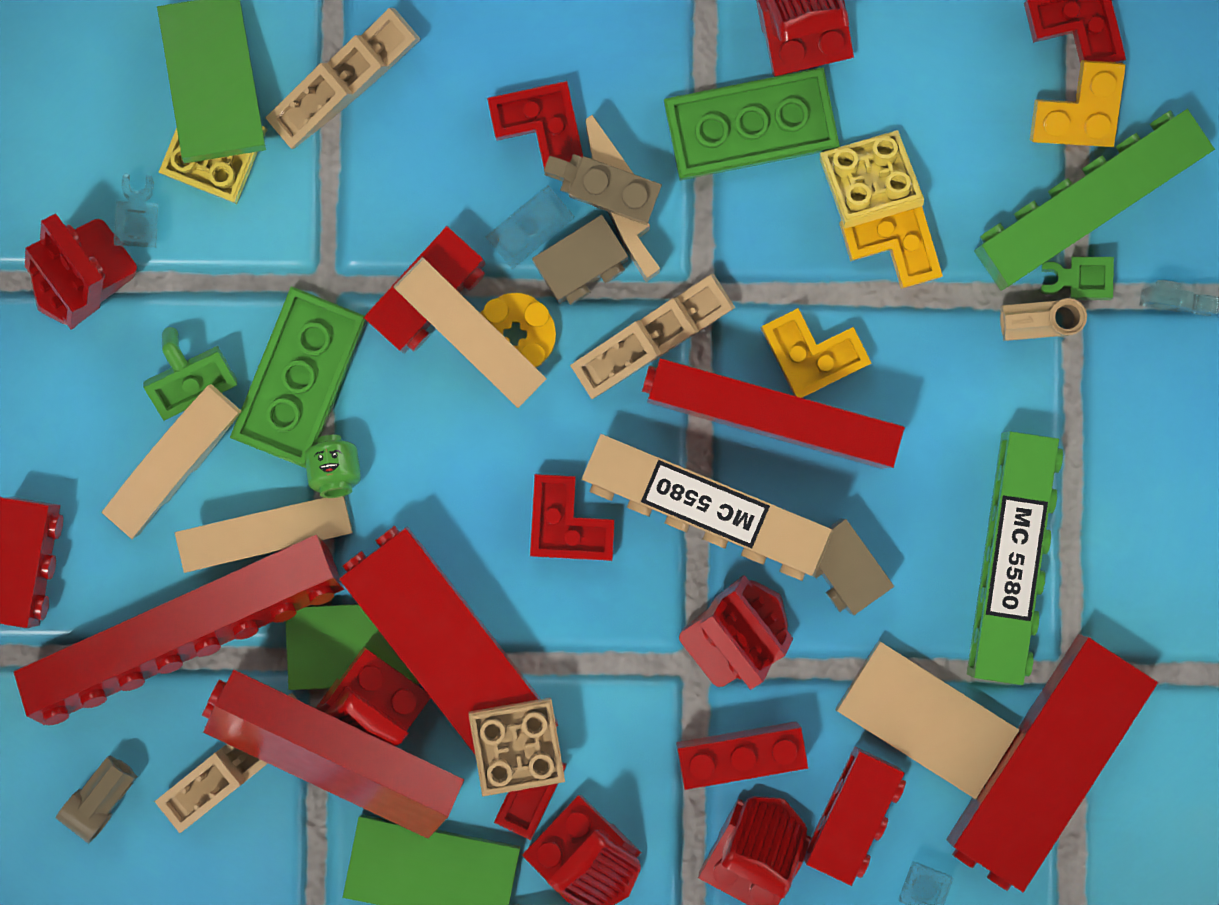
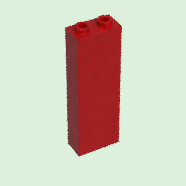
M661 358L657 367H648L642 392L649 394L647 400L649 404L880 469L894 468L905 428L904 426Z
M393 526L375 540L380 547L368 557L361 551L342 565L347 573L341 576L339 580L475 754L469 712L540 700L541 698L407 526L399 531L396 526ZM555 718V724H556V727H557V726H558V722H557V719Z
M1078 634L1017 728L1019 732L976 799L972 798L946 840L956 848L952 855L971 868H974L976 863H979L990 872L987 878L1004 890L1008 891L1012 885L1024 892L1159 682L1091 638Z
M234 669L227 683L220 679L218 680L201 715L208 719L203 733L427 839L449 817L464 779Z

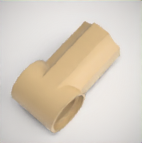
M1070 298L1058 301L1000 306V326L1003 341L1066 337L1081 331L1087 321L1085 307L1081 302ZM1060 307L1070 309L1074 315V323L1069 329H1063L1056 323L1055 315Z

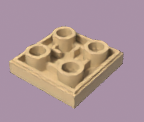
M551 698L469 712L482 797L565 782Z

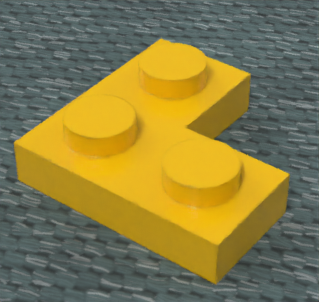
M1081 60L1076 101L1035 99L1030 140L1037 143L1114 147L1126 65L1118 62Z
M922 206L846 229L842 220L839 222L850 262L890 251L901 289L932 281L943 276Z
M799 308L760 327L794 396L800 398L872 364L854 327L816 344Z

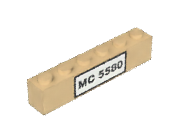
M603 434L599 436L581 479L591 483L592 486L589 492L612 501L614 495L617 494L629 499L627 508L648 517H650L652 509L667 515L664 523L686 533L690 525L703 530L705 534L702 539L725 549L728 541L743 547L741 556L762 565H764L766 558L782 563L779 572L803 581L805 574L813 577L816 576L834 532L832 529Z

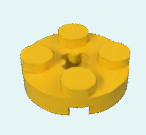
M522 293L503 294L486 303L480 313L502 335L505 329H511L512 323H520V329L527 331L526 339H519L518 345L514 347L535 368L541 366L552 354L556 341L555 324L546 306L534 297Z

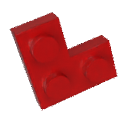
M1112 0L1025 1L1024 7L1033 43L1073 33L1080 63L1081 60L1123 63L1126 60Z
M567 81L487 98L496 141L537 133L544 169L549 156L569 163L573 155L583 158Z
M535 474L530 556L612 561L615 519L574 517L576 476Z

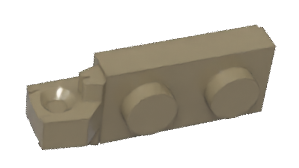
M573 155L570 163L549 156L544 169L545 176L563 182L560 191L569 194L570 198L644 225H648L662 187L660 183L585 156L582 158Z

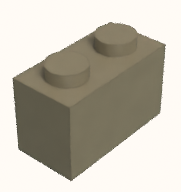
M600 215L536 255L532 260L557 302L561 304L567 300L572 305L591 293L588 286L602 278L604 283H607L621 275L625 271L623 264L628 262V255L603 215Z
M841 518L828 527L834 532L815 578L817 579L822 575L831 589L826 591V594L839 612L846 608L850 614L856 615L895 586L847 519Z

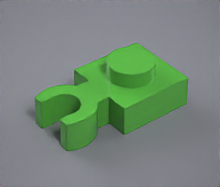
M1071 257V269H1064L1056 262L1042 264V272H1053L1058 277V281L1055 284L1041 286V293L1054 295L1063 288H1070V299H1113L1114 257Z

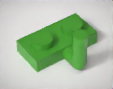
M167 327L162 332V352L172 368L143 381V388L163 421L185 411L210 384L221 393L237 386V378L218 346L186 360L179 348L178 331L173 327Z

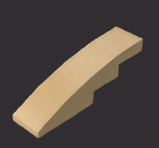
M388 8L361 36L355 35L327 63H320L265 119L291 149H295L384 75L421 40L420 37L395 8Z
M593 115L585 119L591 158L634 174ZM608 212L624 248L645 282H648L660 272V267L639 239L649 231L650 224L644 225Z
M423 257L393 286L517 408L547 379Z
M710 274L641 320L635 321L570 366L590 398L594 399L735 309V306L716 276Z
M212 384L208 385L150 450L101 513L131 539L140 535L160 507L168 503L190 473L200 467L242 411Z
M343 496L338 498H320L174 533L183 571L187 573L281 551L316 534L321 540L351 534L353 531L345 497Z
M293 693L289 694V696L297 699ZM226 744L154 802L176 830L181 833L268 763Z

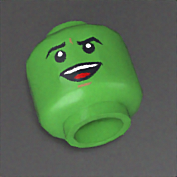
M340 435L321 436L317 439V444L311 446L305 452L308 485L314 491L319 492L321 497L338 498L352 493V488L360 482L361 473L357 448L351 442L343 441Z

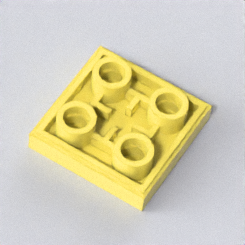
M262 126L263 134L265 136L267 129L264 126ZM176 128L159 173L237 204L258 152L183 163Z
M898 130L820 153V162L845 229L924 206L923 194Z

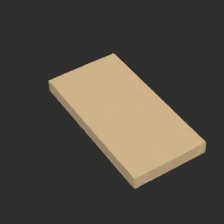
M880 641L873 648L835 709L974 799L978 797L1019 732V729Z

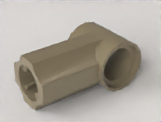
M111 755L106 757L82 790L78 789L58 812L56 819L89 844L108 823L113 815L111 813L112 809L122 799L138 776L123 761Z

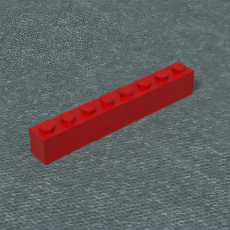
M316 534L13 671L26 716L43 725L62 723L69 718V714L79 709L97 707L105 703L108 696L121 690L131 691L137 689L145 683L146 679L159 673H172L183 666V662L196 656L205 657L212 655L220 650L221 645L234 639L242 640L252 637L259 631L258 628L269 623L287 621L293 618L297 613L296 611L302 608L329 602L334 598V594L344 590L329 547Z

